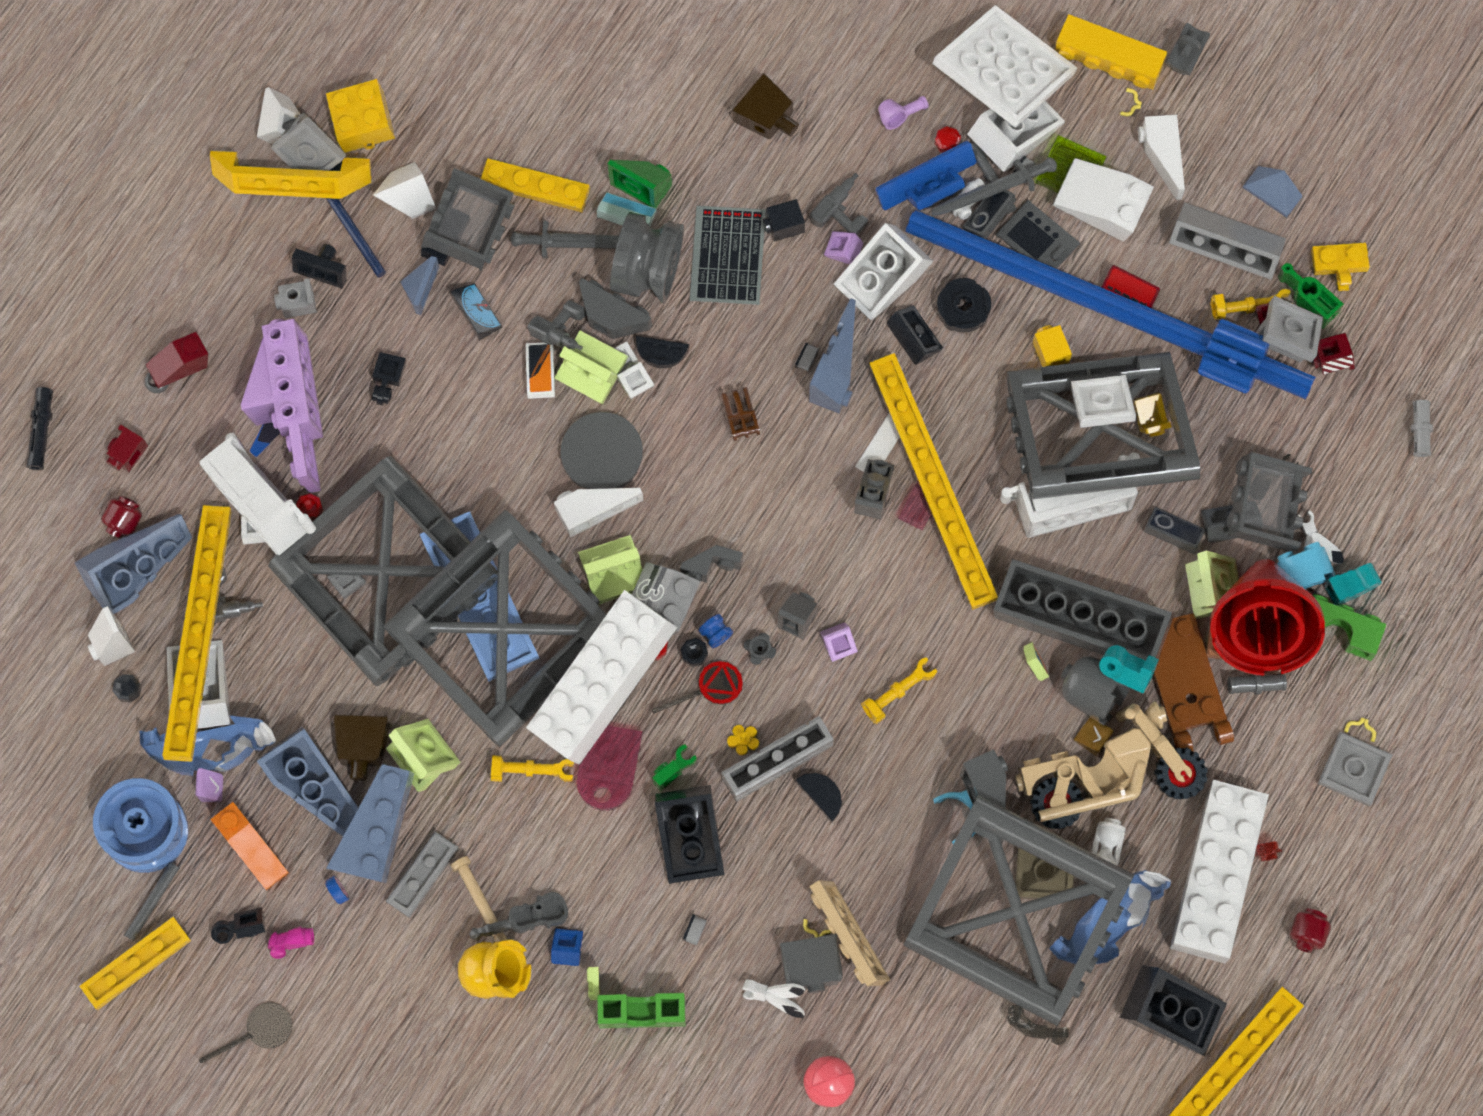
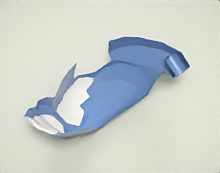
M230 716L234 725L197 732L193 761L186 762L163 759L162 754L166 733L159 736L157 728H153L152 731L148 732L139 731L140 745L152 759L170 771L188 776H193L194 771H197L198 768L222 772L231 770L242 764L252 754L253 750H263L266 746L274 744L276 739L272 730L263 720ZM211 739L231 743L230 750L222 754L221 761L215 762L202 758Z
M1147 870L1133 873L1134 877L1120 903V906L1124 907L1117 923L1110 922L1106 931L1110 932L1111 935L1104 949L1098 946L1094 954L1098 958L1096 964L1107 963L1119 956V949L1115 943L1127 931L1140 926L1142 922L1143 929L1149 916L1151 901L1158 900L1164 895V890L1170 887V879L1160 873ZM1100 898L1077 923L1071 939L1067 940L1061 935L1049 949L1058 959L1073 964L1077 963L1108 902L1107 900Z

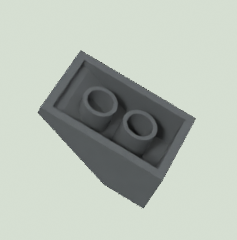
M994 749L964 762L960 776L973 804L978 795L1005 808V772L1008 771L1002 755L997 756Z

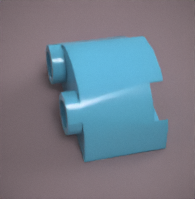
M1319 542L1303 547L1304 552L1294 555L1293 551L1277 557L1279 561L1277 564L1305 589L1326 583L1329 578L1335 576L1326 549L1321 547Z

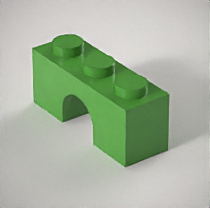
M1313 594L1312 596L1315 597L1322 608L1325 628L1328 626H1339L1347 633L1348 643L1345 652L1372 661L1377 653L1387 624L1382 623L1381 619L1374 615L1365 614L1364 616L1358 614L1350 606L1344 604L1337 606L1329 603L1325 597Z
M657 993L651 997H629L626 994L597 995L598 1026L600 1029L686 1027L684 993Z

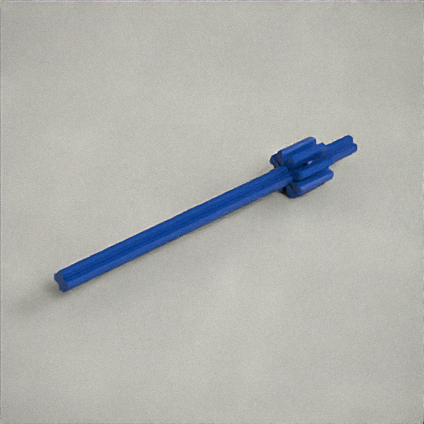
M917 210L909 218L906 233L1202 356L1198 369L1199 375L1239 392L1247 394L1252 388L1255 379L1306 400L1316 377L1266 357L1270 344L1262 341L1263 335L1232 322L1221 319L1213 334Z

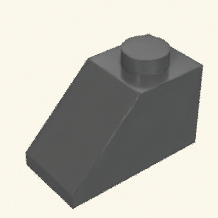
M792 592L778 612V628L803 640L818 610V604L814 602L815 599L806 593L800 592L798 595Z

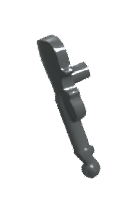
M550 892L543 896L538 895L534 904L528 905L524 903L522 906H514L510 909L508 919L491 924L488 923L481 928H472L469 935L471 939L478 941L482 936L490 937L511 929L519 934L525 933L528 930H534L536 926L540 925L550 929L552 926H559L566 922L568 908L564 898L559 893Z

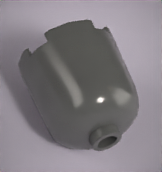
M1085 656L1078 659L1074 665L1069 663L1063 670L1061 678L1064 679L1062 694L1070 705L1105 726L1114 717L1110 714L1115 704L1119 706L1123 704L1130 687L1104 675L1099 667L1100 659Z

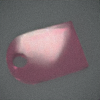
M607 725L579 764L577 788L582 800L588 806L600 811H609L622 806L629 799L633 790L643 731ZM607 789L611 793L610 799L604 803L597 802L594 798L597 790Z

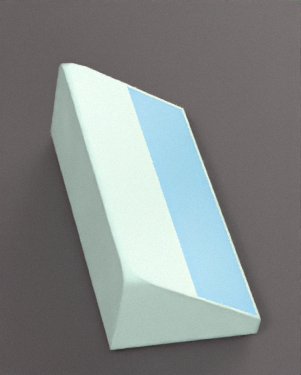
M606 192L597 208V217L623 226L627 214L633 212L646 215V222L651 227L657 209Z

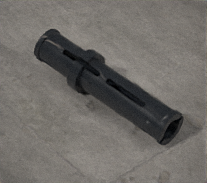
M46 387L36 388L34 409L30 414L32 428L26 468L31 470H44L48 426L53 416L51 413V402L54 392Z

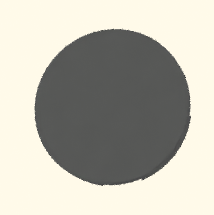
M596 412L581 417L566 431L561 444V460L566 474L576 485L585 489L623 488L637 475L643 457L642 441L635 427L625 418L609 412Z

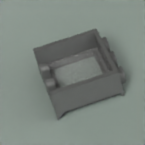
M454 168L449 184L441 197L438 209L432 217L430 227L425 232L421 247L434 249L477 267L479 271H482L485 262L490 264L496 251V249L492 248L494 241L500 242L504 233L505 226L501 225L504 217L507 219L511 217L515 204L511 203L514 193Z
M1254 452L1241 457L1236 465L1237 483L1231 494V500L1234 502L1232 511L1227 519V527H1229L1228 537L1233 536L1282 549L1286 553L1300 548L1301 542L1293 540L1294 530L1299 529L1303 524V517L1297 516L1298 504L1306 500L1307 491L1301 490L1302 479L1312 474L1313 468Z

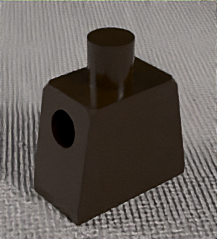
M764 73L732 110L735 123L767 139H771L779 129L791 137L799 127V123L790 118L793 113V102Z
M334 715L338 760L341 765L351 766L350 780L366 781L368 766H381L391 725L388 717Z

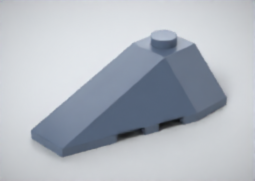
M850 298L836 330L838 335H832L827 353H823L810 383L809 402L839 414L843 406L848 407L853 392L850 391L856 300Z
M177 514L98 548L75 562V565L85 585L101 607L105 608L108 606L112 613L115 614L134 603L140 596L138 593L148 582H153L157 577L155 574L166 562L173 560L192 539V536L182 515Z
M301 727L276 744L259 758L257 762L274 786L341 836H344L358 810V806L305 729Z

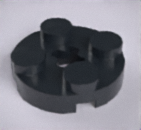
M958 278L950 281L942 289L937 299L938 316L944 323V326L950 331H975L986 324L991 311L989 292L984 286L982 288L981 285L970 278ZM960 300H965L972 307H969L967 311H962L957 305L960 304Z

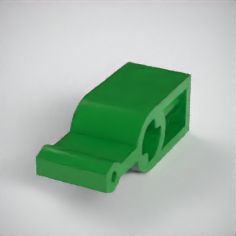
M1285 263L1281 267L1278 274L1279 281L1286 283L1295 291L1293 298L1297 306L1323 317L1321 328L1324 329L1340 314L1344 303L1313 277L1302 278L1293 270L1291 264Z

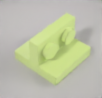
M579 331L575 340L583 348L580 351L576 348L568 349L564 346L559 355L564 361L555 379L604 404L617 379V375L620 374L629 356Z
M631 535L578 552L590 590L599 599V604L619 598L624 590L630 594L633 593L643 569L639 553L634 546Z
M1204 551L1197 553V561L1185 564L1195 618L1200 619L1210 616L1219 599L1239 580L1235 558Z
M429 719L395 728L388 735L392 743L386 750L401 769L415 773L412 785L418 792L426 790L441 773L455 769L460 763Z

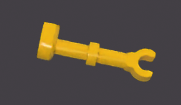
M1282 289L1277 295L1258 299L1245 297L1242 301L1225 302L1224 294L1212 295L1210 305L1214 320L1225 319L1227 313L1241 311L1254 313L1256 306L1269 303L1274 296L1278 298L1288 297L1290 290Z
M927 657L922 658L918 662L916 669L899 683L894 682L890 685V689L876 700L868 698L861 703L864 712L874 724H878L885 718L886 715L882 708L896 698L901 699L905 696V691L922 680H932L936 676V668L929 673L922 669L928 663Z
M492 755L491 781L502 782V775L505 772L526 774V777H533V774L553 775L559 777L564 782L573 781V775L564 774L562 769L566 766L574 767V762L568 759L555 764L534 763V760H527L526 763L503 761L502 756Z

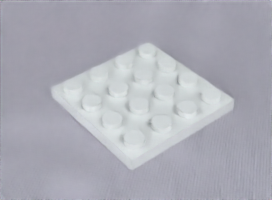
M996 5L935 56L932 63L1015 128L1067 82L1077 70L1075 65Z

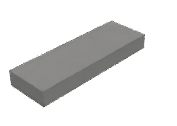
M434 832L386 902L408 918H411L458 851V846L437 832Z

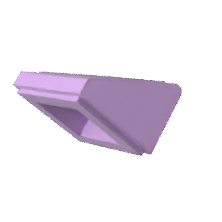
M833 231L824 255L850 265L861 252L863 241L855 233Z
M845 622L820 632L832 662L858 652L851 630Z
M198 768L196 796L201 802H220L222 800L223 775Z

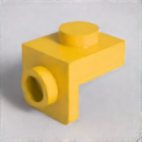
M1158 392L1133 400L1141 432L1154 437L1164 434L1165 429L1172 427L1171 422L1166 417L1161 393Z

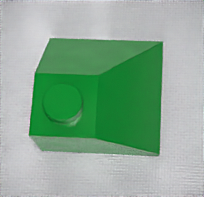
M612 159L607 164L610 185L647 206L657 209L672 186L670 171L660 164L654 165L648 161Z

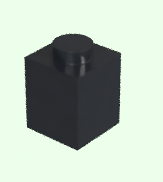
M797 199L766 208V218H763V224L766 233L772 234L774 242L805 233V221Z

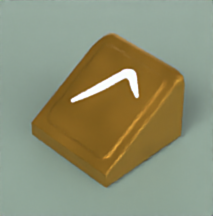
M1089 718L1074 738V741L1097 756L1104 747L1105 742L1112 736L1114 730Z

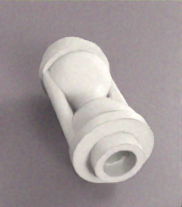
M1105 818L1104 821L1098 822L1091 852L1117 866L1126 830L1125 827L1121 826V821ZM1099 842H1100V843H1101V850H1100L1099 853H1097L1098 847H1099ZM1116 846L1115 854L1113 857L1112 850Z

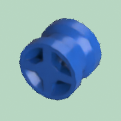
M720 614L711 617L698 630L702 636L707 637L709 640L708 644L712 649L723 644L734 633L731 627H726L723 623L724 619Z

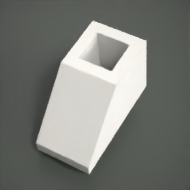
M269 87L265 88L257 137L270 144H274L276 140L289 131L296 118L301 114L288 96Z

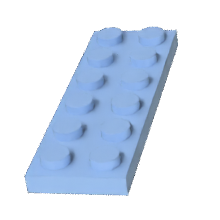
M470 511L451 519L470 541L480 533ZM425 532L419 534L433 565L446 566L450 562L448 557ZM492 560L490 563H491V564L495 567V569L497 570L496 565H495L494 561ZM496 581L478 598L479 601L475 607L469 611L464 610L458 615L460 622L497 623ZM508 593V623H523ZM466 633L488 682L496 679V634ZM508 634L507 673L539 659L528 634Z

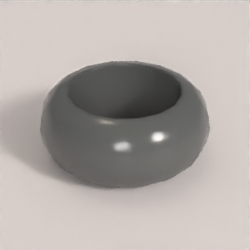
M148 372L145 377L144 384L152 393L164 392L169 386L168 384L161 388L153 387L150 385L152 379L150 373Z

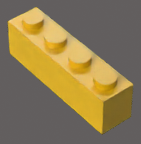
M1070 14L1066 18L1055 47V51L1067 60L1074 59L1082 62L1090 69H1100L1108 72L1113 78H1123L1133 82L1139 88H1149L1152 90L1155 87L1167 56V51Z

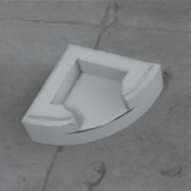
M360 575L327 576L344 600L366 584V581Z

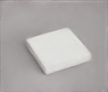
M1126 375L1071 381V390L1080 428L1133 422L1136 420Z

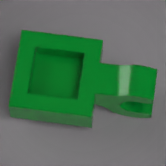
M686 744L681 745L677 749L676 760L671 761L669 764L664 762L655 769V776L652 777L653 784L660 792L678 778L682 771L696 763L697 757L695 755L689 760L682 758V754L688 749Z

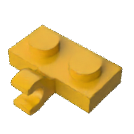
M1366 243L1313 246L1311 249L1314 275L1336 274L1338 291H1349V285L1352 284L1350 273L1368 272L1370 268Z

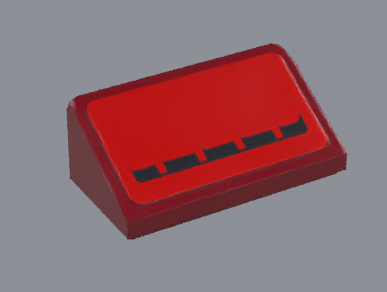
M1115 265L1111 266L1101 288L1151 309L1161 290L1159 287Z

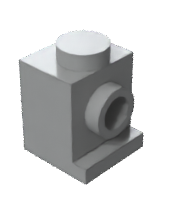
M309 278L304 279L302 282L278 286L279 294H274L277 310H282L285 318L317 313L313 287Z

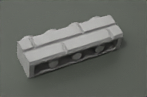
M820 716L809 721V725H802L760 750V753L756 752L722 772V779L734 800L738 802L831 748L834 739Z

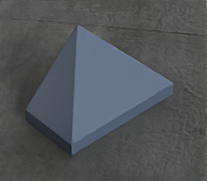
M1258 166L1243 185L1246 191L1286 218L1302 198V194L1284 170Z
M431 256L400 281L416 314H422L439 270L437 257Z

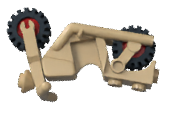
M1154 701L1144 713L1137 704L1128 705L1116 713V719L1119 722L1132 719L1136 728L1105 742L1104 756L1098 765L1094 767L1084 766L1079 757L1076 755L1068 756V751L1052 754V761L1041 763L1040 758L1023 761L1024 767L1018 768L1019 774L1015 775V780L1019 792L1024 791V796L1032 795V799H1030L1031 811L1035 815L1037 822L1052 829H1062L1071 826L1077 821L1081 812L1138 798L1143 785L1150 748L1159 759L1155 764L1157 765L1156 770H1154V775L1156 776L1155 783L1160 787L1159 790L1170 798L1188 799L1196 796L1204 788V783L1207 782L1206 773H1208V769L1205 768L1204 759H1201L1197 752H1193L1188 748L1174 749L1167 738L1160 733L1158 729H1163V723L1167 722V717L1163 705L1158 706L1157 702ZM1053 772L1055 778L1043 781L1037 785V788L1032 793V787L1035 782L1042 776ZM1073 776H1075L1090 798L1083 800L1079 788L1070 781Z

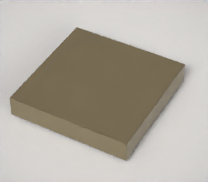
M1018 848L1015 885L1020 898L1038 899L1073 888V875Z

